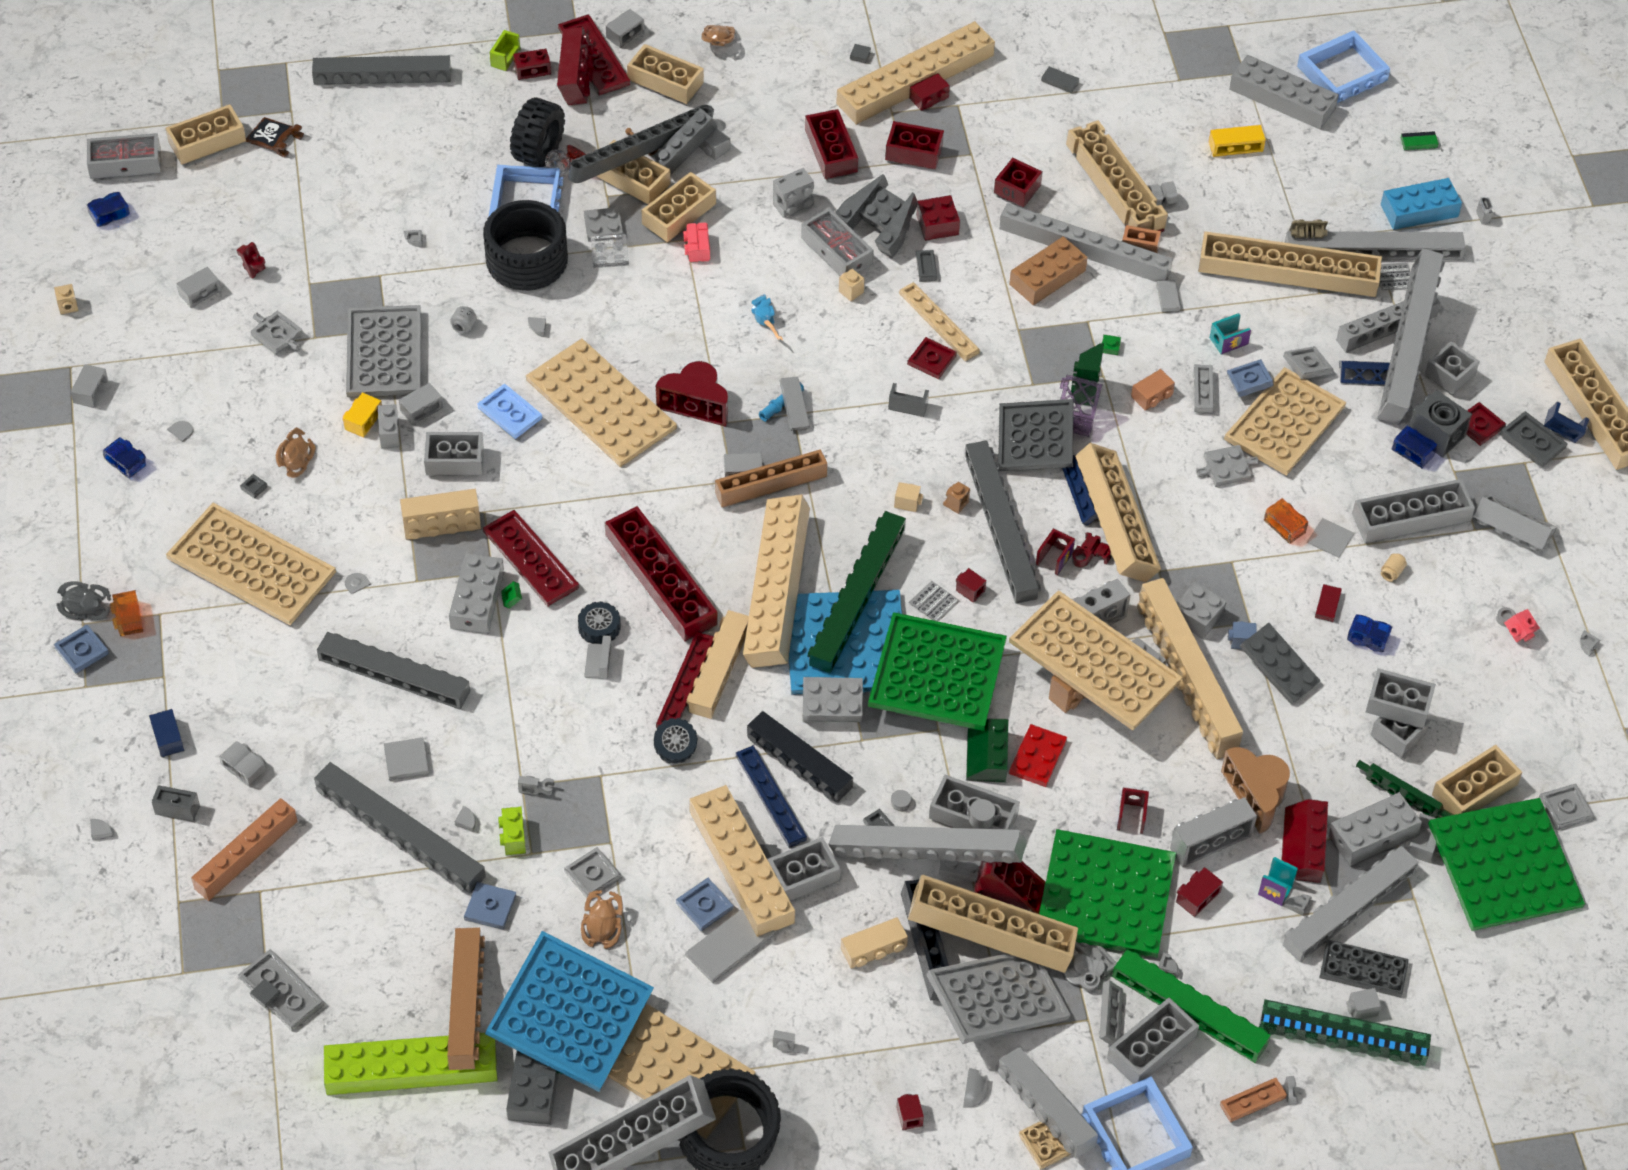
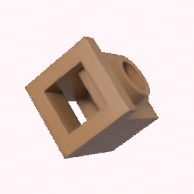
M959 481L953 484L946 492L947 499L943 502V505L959 514L969 503L970 488Z

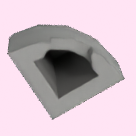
M969 1068L963 1108L979 1105L985 1099L989 1080L988 1076L985 1075L983 1077L979 1075V1070Z

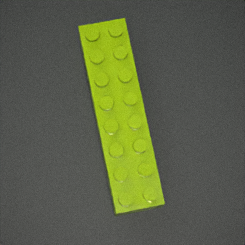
M480 1033V1044H476V1047H479V1060H475V1069L449 1070L447 1057L449 1035L324 1045V1086L326 1094L337 1095L498 1082L496 1040L485 1033Z

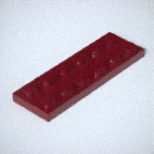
M589 14L558 24L561 34L563 29L583 27L585 33L588 34L589 40L595 49L594 54H592L591 83L599 96L630 85L629 77Z
M515 510L483 527L484 534L547 607L579 589V583Z

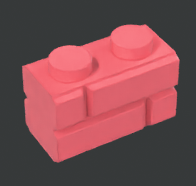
M687 224V231H683L684 242H687L684 245L685 255H689L690 262H698L699 260L701 262L709 261L708 224Z

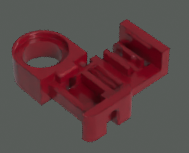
M1086 532L1085 541L1081 546L1077 545L1072 553L1073 564L1076 567H1085L1093 558V554L1098 557L1102 556L1104 564H1107L1112 557L1109 544L1101 542L1100 536L1095 535L1093 537L1092 533ZM1079 555H1083L1086 557L1084 560L1076 559V557Z

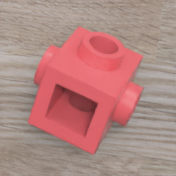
M1528 609L1504 622L1516 642L1522 639L1525 642L1535 637L1534 632L1540 629Z

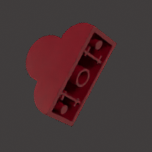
M703 361L691 362L682 369L680 374H666L657 381L655 385L656 406L661 410L724 427L727 426L728 393L723 386L718 384L717 371L711 364Z
M981 861L974 892L1039 914L1046 881L1023 861L1012 863Z

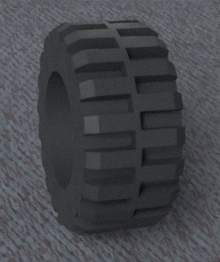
M538 97L531 98L523 104L517 118H515L510 137L511 155L516 161L533 167H545L546 164H549V160L554 158L564 133L565 113L561 106Z

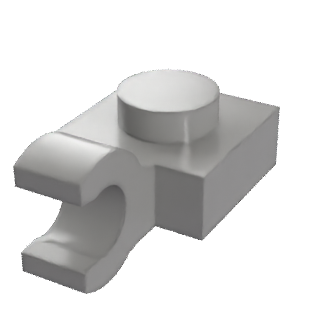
M519 776V793L539 796V793L552 795V789L546 787L549 785L554 786L553 779L546 778L539 782V778L533 776Z

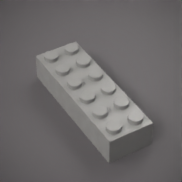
M1246 55L1232 74L1229 88L1231 91L1320 130L1336 109L1339 96L1337 93L1250 55Z
M1462 479L1355 500L1352 515L1364 543L1471 522L1475 507Z

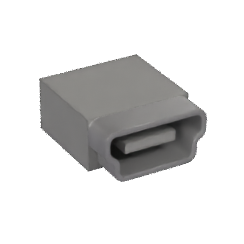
M1481 197L1476 212L1481 224L1490 223L1493 214V206L1488 197Z

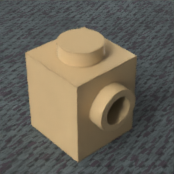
M854 269L843 273L839 277V292L848 300L853 301L864 293L865 278Z
M68 284L54 287L60 315L78 311L73 285Z
M899 482L895 494L894 508L916 512L918 505H922L923 494H920L921 486Z

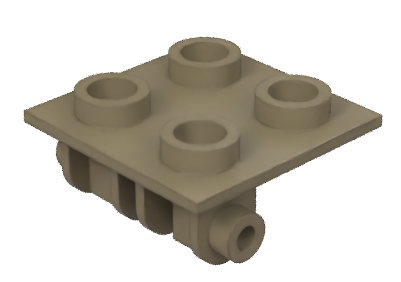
M1298 219L1292 221L1289 231H1291V236H1294V238H1304V232L1305 238H1308V231H1310V238H1313V234L1314 238H1324V236H1327L1326 226L1328 221L1320 219L1305 221Z

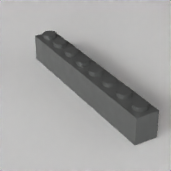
M450 55L313 58L312 76L314 85L451 82Z
M327 632L317 648L319 661L461 710L470 693L469 681L464 677L451 675L444 670L439 671L427 664L416 663L409 658H402L392 652L379 650L375 646H368L357 640L347 639L337 633Z

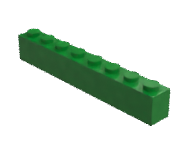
M1127 949L1114 966L1112 974L1114 979L1157 1005L1170 998L1199 1025V1030L1250 1061L1256 1063L1268 1046L1271 1035L1265 1029L1256 1027L1245 1017L1238 1016L1231 1012L1228 1007L1221 1006L1213 1001L1210 996L1199 993L1193 986L1184 984L1173 974L1166 973L1156 964L1144 960L1138 953Z

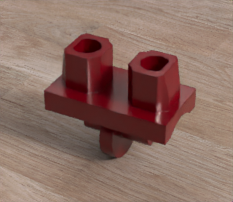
M251 242L248 245H242L236 250L238 256H241L243 267L247 270L250 278H255L258 272L266 269L264 265L266 261L263 256H260L255 243Z

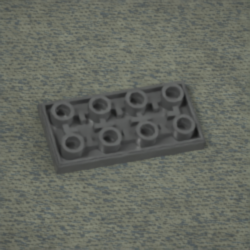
M1327 939L1319 978L1362 989L1375 988L1376 992L1401 998L1409 959Z

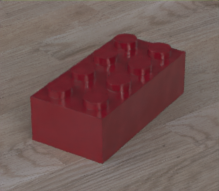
M583 27L563 29L557 87L568 106L587 104L588 96H590L589 82L592 81V54H594L595 49Z
M839 109L805 115V132L824 179L857 173L858 156Z

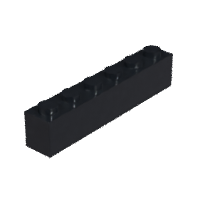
M764 711L747 725V737L752 743H757L767 754H772L782 765L792 769L798 777H803L807 780L810 786L822 791L826 798L838 803L853 788V777Z
M919 879L905 881L901 891L907 919ZM908 920L930 1001L939 1000L926 974L931 969L949 966L940 932L937 929Z

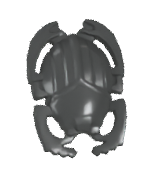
M79 581L65 582L57 591L63 597L62 601L56 604L57 609L62 615L72 619L87 618L86 614H89L88 619L90 620L106 619L111 608L107 607L105 611L102 601L106 596L108 601L111 600L109 589L96 584H91L88 589L89 585ZM72 585H77L76 587H73V588L69 589L68 591H66V589H67L68 587H70V586H72ZM95 589L100 590L103 593V596L97 594L95 592ZM65 607H66L70 612H72V613H74V614H76V615H73V614L69 613L68 611H66ZM102 610L100 615H94V612Z

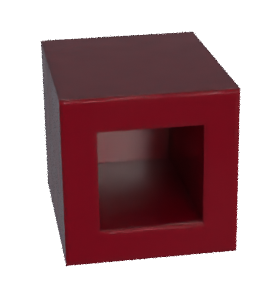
M968 568L964 573L961 572L957 576L956 591L974 603L986 591L987 580Z
M905 1094L897 1098L896 1108L902 1130L922 1127L924 1115L918 1094Z

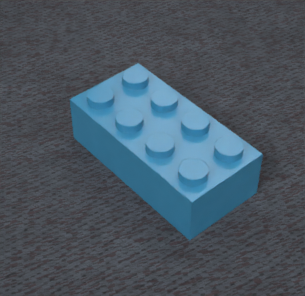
M1444 178L1385 190L1380 205L1392 229L1397 230L1459 217L1462 201L1450 178Z

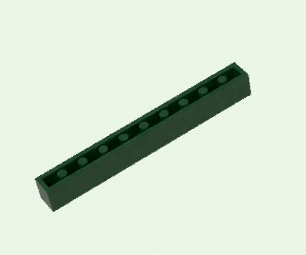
M885 511L882 517H878L875 531L870 532L869 542L863 546L860 559H856L853 573L848 574L845 588H841L837 603L834 602L831 607L830 617L825 618L822 632L819 631L817 633L816 643L808 651L809 666L828 673L832 672L905 531L906 518Z

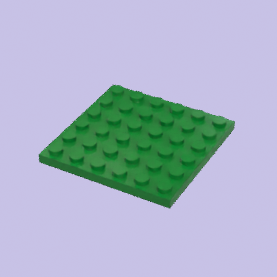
M893 612L869 697L868 707L984 731L1007 636Z
M1540 798L1431 819L1428 822L1471 931L1584 907L1583 897Z
M1056 829L1039 915L1077 927L1076 942L1086 943L1123 952L1128 949L1139 955L1158 958L1176 852Z

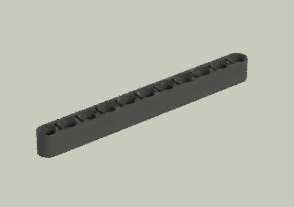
M710 105L698 106L576 158L570 163L568 178L573 183H582L656 151L700 108L712 118L714 108Z

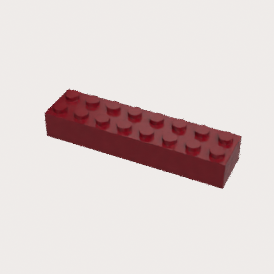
M638 506L605 522L606 537L684 642L693 638L696 632L703 633L718 625L717 610Z

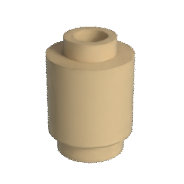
M1391 554L1381 568V576L1389 582L1396 580L1407 566L1405 557L1401 554Z

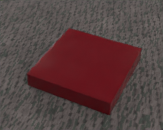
M925 337L907 360V365L939 380L957 356V351Z
M1480 402L1467 410L1472 416L1466 435L1479 446L1506 427V423Z

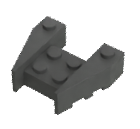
M882 174L846 199L835 213L852 230L863 219L882 231L876 238L875 243L878 250L893 258L905 241L904 237L909 230L910 221L915 213L918 201L913 192L904 201L886 190L889 184L885 175Z

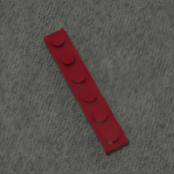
M700 632L695 633L656 722V728L663 721L669 720V718H682L687 706L688 695L694 690V681L696 677L699 678L701 665L707 660L708 648L714 644V636Z

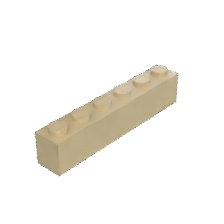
M728 610L726 616H722L719 625L720 630L715 632L714 644L708 648L707 660L701 665L700 677H696L694 681V691L688 695L686 703L689 705V713L712 719L746 638L748 615Z

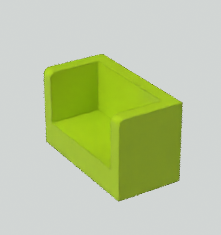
M503 30L489 52L491 67L507 71L513 61V54L518 53L521 49L519 34Z

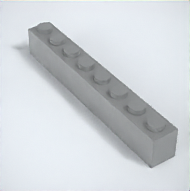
M1402 846L1396 850L1392 849L1388 852L1385 859L1376 861L1371 870L1362 872L1353 884L1351 882L1348 883L1340 894H1334L1326 905L1318 906L1313 915L1304 917L1300 921L1299 926L1295 929L1290 928L1284 935L1283 946L1299 962L1303 961L1326 943L1327 939L1330 940L1413 875L1419 862Z

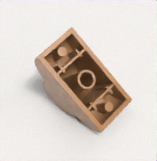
M1234 747L1227 749L1221 772L1238 800L1245 797L1257 815L1254 826L1259 834L1263 833L1271 827L1276 807L1283 802L1290 777L1289 767L1283 759L1274 755L1256 757L1245 748Z

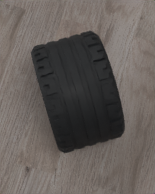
M518 200L502 205L487 218L483 228L486 266L491 276L497 282L515 290L529 291L544 288L561 277L568 264L567 235L564 219L556 209L539 201ZM524 236L542 238L551 243L545 249L531 254H515L501 248L506 242Z
M741 1069L715 1070L711 1074H706L700 1079L704 1081L709 1099L720 1096H732L749 1103L761 1119L763 1136L755 1146L747 1151L723 1153L709 1147L701 1139L697 1130L678 1140L680 1141L679 1146L684 1157L686 1156L689 1164L698 1170H759L760 1166H763L770 1157L780 1130L781 1111L778 1108L779 1103L774 1092H771V1088L763 1080L758 1079V1076L752 1075L748 1071L744 1072Z

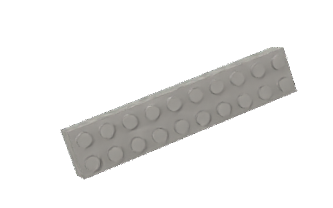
M1423 248L1412 265L1377 419L1398 425L1402 419L1406 418L1407 412L1411 411L1413 406L1411 397L1414 396L1417 388L1415 380L1418 379L1420 374L1418 366L1422 363L1424 357L1422 349L1425 348L1427 343L1425 335L1429 332L1431 323L1428 321L1433 315L1434 307H1432V304L1435 303L1438 292H1435L1436 287H1439L1441 281L1439 273L1442 272L1445 264L1442 261L1444 254Z

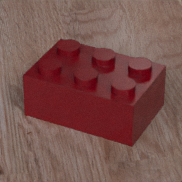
M893 121L886 143L885 160L936 169L943 147L944 130Z

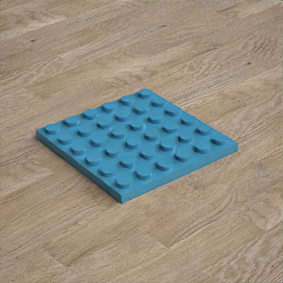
M900 590L873 591L831 673L809 666V657L807 655L810 647H814L816 643L817 633L823 630L825 618L830 617L831 607L834 602L837 603L839 592L798 594L789 650L791 695L803 694V677L863 678V692H871L893 612L902 614Z
M541 931L485 1034L600 1092L654 987Z

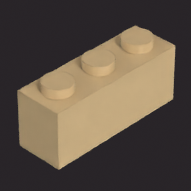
M898 917L841 938V951L850 968L862 967L869 961L880 960L887 954L904 950L907 947L908 936Z

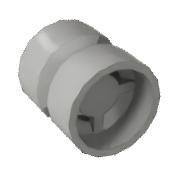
M1173 181L1164 182L1161 186L1159 184L1148 185V188L1157 199V206L1163 205V203L1165 205L1177 203V190Z

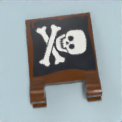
M264 117L247 136L246 142L273 150L279 156L286 157L289 154V151L284 150L287 147V144L284 143L290 135L296 139H301L304 133L300 132L302 129L301 125L295 124L291 126Z

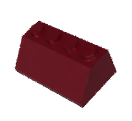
M1307 799L1285 807L1281 860L1298 868L1295 880L1321 883L1325 868L1327 801Z

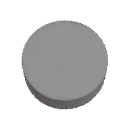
M1501 608L1497 613L1496 621L1501 626L1506 627L1504 622L1516 615V613L1511 608Z
M897 790L891 795V805L894 809L903 811L909 808L911 796L907 791Z

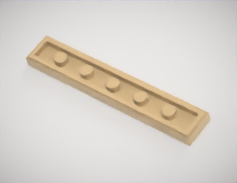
M914 282L900 289L899 294L953 350L957 351V354L965 362L980 353V349Z

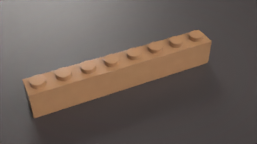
M480 927L455 928L447 1053L449 1070L475 1069V1060H479V1047H476V1044H480V1031H477V1027H481V1015H478V1011H482V999H479V995H483V984L480 983V980L484 979V970L480 966L484 964V951H481V948H485V936H481Z

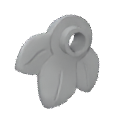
M1079 953L1074 959V968L1067 969L1064 976L1072 985H1081L1083 989L1093 991L1100 985V976L1105 972V964L1101 958L1092 961L1087 955ZM1088 978H1093L1090 982L1086 981Z

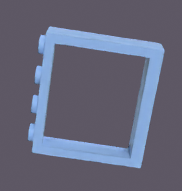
M1354 30L1299 54L1297 67L1312 83L1339 94L1337 103L1356 96L1360 92L1369 90L1380 83H1384L1388 80L1390 67ZM1354 48L1375 71L1336 88L1315 64Z
M497 165L489 216L501 205L504 181L553 184L550 206L559 212L560 204L558 199H561V189L559 188L563 186L560 168Z
M1152 1076L1088 1103L1083 1107L1081 1116L1098 1134L1097 1144H1099L1102 1150L1101 1154L1106 1163L1109 1162L1111 1165V1170H1161L1191 1156L1193 1147ZM1144 1093L1176 1148L1127 1169L1095 1113Z

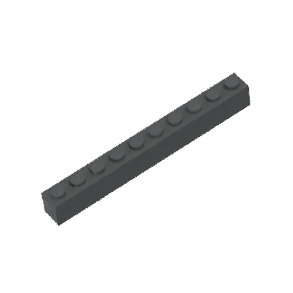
M987 440L966 444L965 458L1014 602L1016 604L1037 600L1038 592L1041 591L1040 582L1035 579L1034 565H1030V554L1028 550H1025L1024 536L1019 533V522L1014 519L1013 505H1010L1008 502L1009 494L1007 490H1004L1003 477L999 476L998 462L993 459V448L989 447Z
M329 762L314 777L315 788L321 795H327L334 804L343 806L350 815L359 817L366 826L375 828L382 837H388L397 847L407 850L410 856L423 861L426 867L435 869L442 878L451 880L458 889L471 893L475 889L477 882L481 883L486 877L485 867L332 762Z

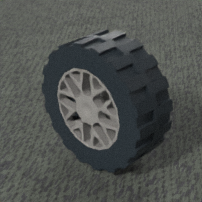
M602 601L592 602L582 608L578 614V631L586 642L602 644L603 636H611V641H613L619 635V630H621L619 612L610 603Z
M669 718V720L663 721L654 733V748L657 755L662 760L674 764L683 763L685 760L690 759L696 750L698 741L697 732L694 730L693 725L681 718Z

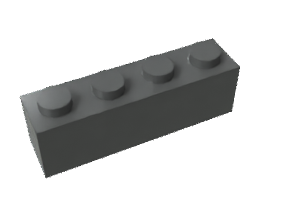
M700 108L652 158L655 162L670 169L671 175L718 128L715 121Z

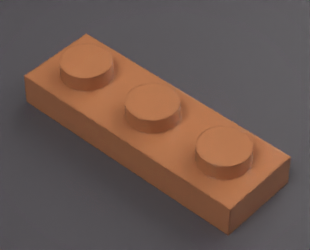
M1275 1077L1222 1100L1220 1106L1231 1123L1286 1099L1287 1094Z

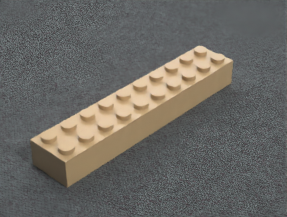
M974 21L837 89L836 104L855 124H858L908 99L910 96V86L937 73L946 80L994 56L995 41Z
M1204 231L1198 272L1376 297L1380 281L1382 256Z
M803 495L767 499L743 656L751 668L788 664L810 507Z
M1164 578L1142 584L1141 592L1139 593V603L1137 604L1138 612L1144 616L1145 625L1148 630H1151L1153 641L1156 645L1158 644L1160 654L1166 659L1168 667L1182 676V681L1177 685V688L1182 691L1185 704L1190 706L1192 717L1195 722H1198L1200 733L1208 742L1209 751L1214 753L1216 759L1223 758L1227 749L1240 747L1243 730Z

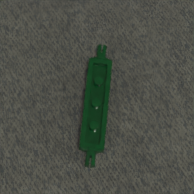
M1361 760L1356 764L1357 768L1366 772V779L1370 783L1386 790L1390 795L1400 792L1409 806L1415 807L1423 814L1434 818L1454 815L1445 810L1441 802L1376 764L1368 765Z

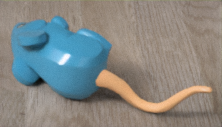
M763 294L752 300L754 306L751 311L755 315V320L763 326L767 325L778 340H783L782 336H778L772 325L775 323L773 319L775 313L773 306L770 305V298L767 299L766 295Z

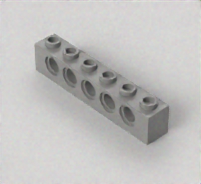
M1437 298L1435 303L1432 304L1434 312L1429 319L1437 317L1441 303ZM1404 301L1339 326L1336 341L1346 353L1397 333Z

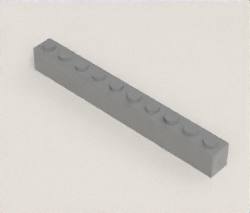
M1009 203L1006 204L1001 213L1000 230L1048 246L1064 236L1088 257L1087 259L1154 282L1167 280L1171 273L1173 258Z
M1287 231L1284 242L1382 256V259L1416 260L1423 248L1444 254L1442 260H1462L1466 248L1463 232L1328 231L1327 236H1324V238H1314V234L1313 238H1310V231H1308V238H1305V232L1304 238H1294V236H1291V231Z
M835 825L828 845L835 856L841 858L874 857L876 859L904 858L912 860L929 859L932 861L963 860L968 862L1012 863L1022 861L1027 840L1021 830Z

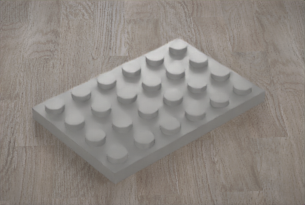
M421 305L348 308L347 397H359L362 392L370 396L408 395L421 388Z
M1008 953L931 969L926 974L962 1044L1066 1021L1071 1016L1045 967Z

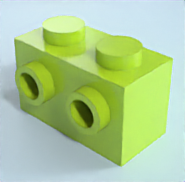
M522 806L501 808L502 816H498L499 829L503 828V834H499L500 846H505L506 855L526 854Z

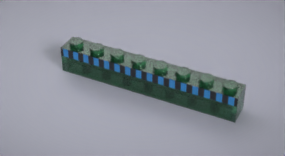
M1264 999L1259 1027L1265 1029L1270 1035L1276 1034L1287 1039L1304 1040L1310 1044H1323L1329 1048L1347 1049L1353 1053L1361 1052L1372 1057L1389 1058L1395 1062H1408L1414 1066H1425L1429 1057L1431 1034Z

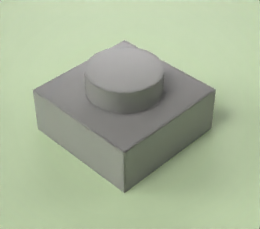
M775 1030L773 1047L781 1051H794L795 1034Z

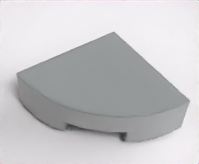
M422 230L404 231V237L410 245L422 247Z
M528 317L529 328L535 334L544 336L546 318Z
M1584 630L1580 638V646L1584 653L1589 656L1601 640Z
M463 806L454 821L455 825L473 832L475 829L474 815L469 808Z
M90 819L92 840L113 837L111 828L106 822L100 819Z
M1309 895L1291 897L1285 902L1284 907L1303 916L1312 897Z
M1162 952L1158 967L1177 978L1178 965H1176L1169 954Z
M1287 1076L1284 1083L1288 1105H1294L1297 1102V1096H1295L1293 1088L1296 1086L1294 1076Z

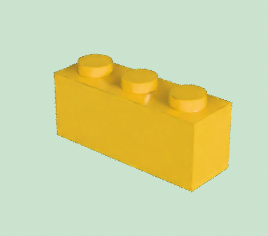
M1261 125L1210 130L1208 142L1213 157L1263 152L1266 139Z

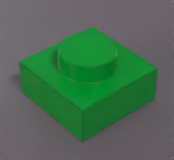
M1103 334V353L1118 355L1121 337Z
M513 581L501 590L504 607L510 609L522 599L519 583Z

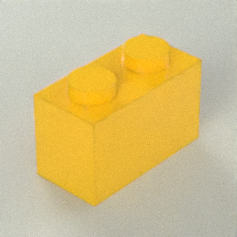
M362 392L354 400L349 411H346L343 415L344 429L364 438L378 419V406L382 405V401Z

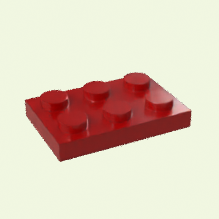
M1030 724L1010 767L1009 774L1047 787L1067 742V737Z

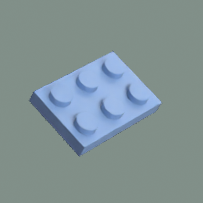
M503 384L477 403L479 410L514 439L542 420V414L506 384Z

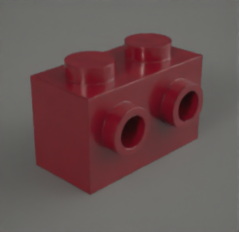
M547 48L513 54L514 68L518 80L551 75V62Z

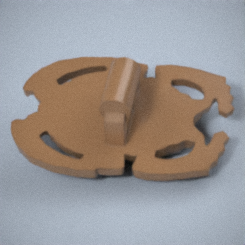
M707 25L701 34V39L712 43L714 46H725L726 43L734 41L735 29L729 26Z
M297 427L288 433L287 439L279 445L275 455L277 465L279 467L285 466L287 470L286 475L291 478H297L303 474L309 463L308 461L312 459L316 449L315 444H313L310 438L307 439L309 443L303 439L302 435H305V432ZM297 434L298 437L294 439L293 435ZM299 468H301L300 471L293 472V470H298Z
M596 890L589 892L584 910L589 911V915L585 913L583 916L581 935L583 941L589 947H594V944L601 942L604 945V949H608L617 943L621 934V918L616 917L617 915L622 916L623 913L622 896L610 891L609 894L613 897L603 900L598 896L603 891ZM598 898L596 903L590 907L591 900ZM612 900L617 901L618 910H615ZM585 925L587 926V931L590 934L591 938H589L585 932ZM617 928L618 931L613 939L609 941L608 939L614 934Z

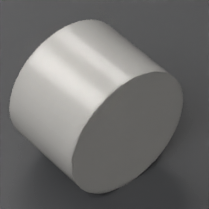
M986 799L976 800L970 806L969 822L975 829H989L994 823L995 807L993 803Z

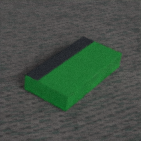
M1435 131L1401 133L1400 138L1404 150L1438 148L1439 143Z

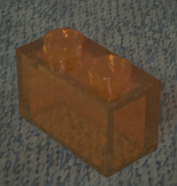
M1283 498L1265 511L1264 521L1289 544L1306 533L1307 519Z
M136 590L112 594L113 602L110 603L112 614L116 615V618H112L114 629L119 630L120 636L144 632Z

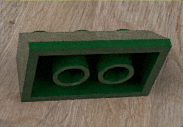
M1099 343L1081 353L1079 361L1074 363L1073 372L1077 373H1073L1070 395L1074 396L1073 401L1076 404L1095 406L1104 343Z
M988 718L984 731L968 728L966 780L1006 783L1009 719Z

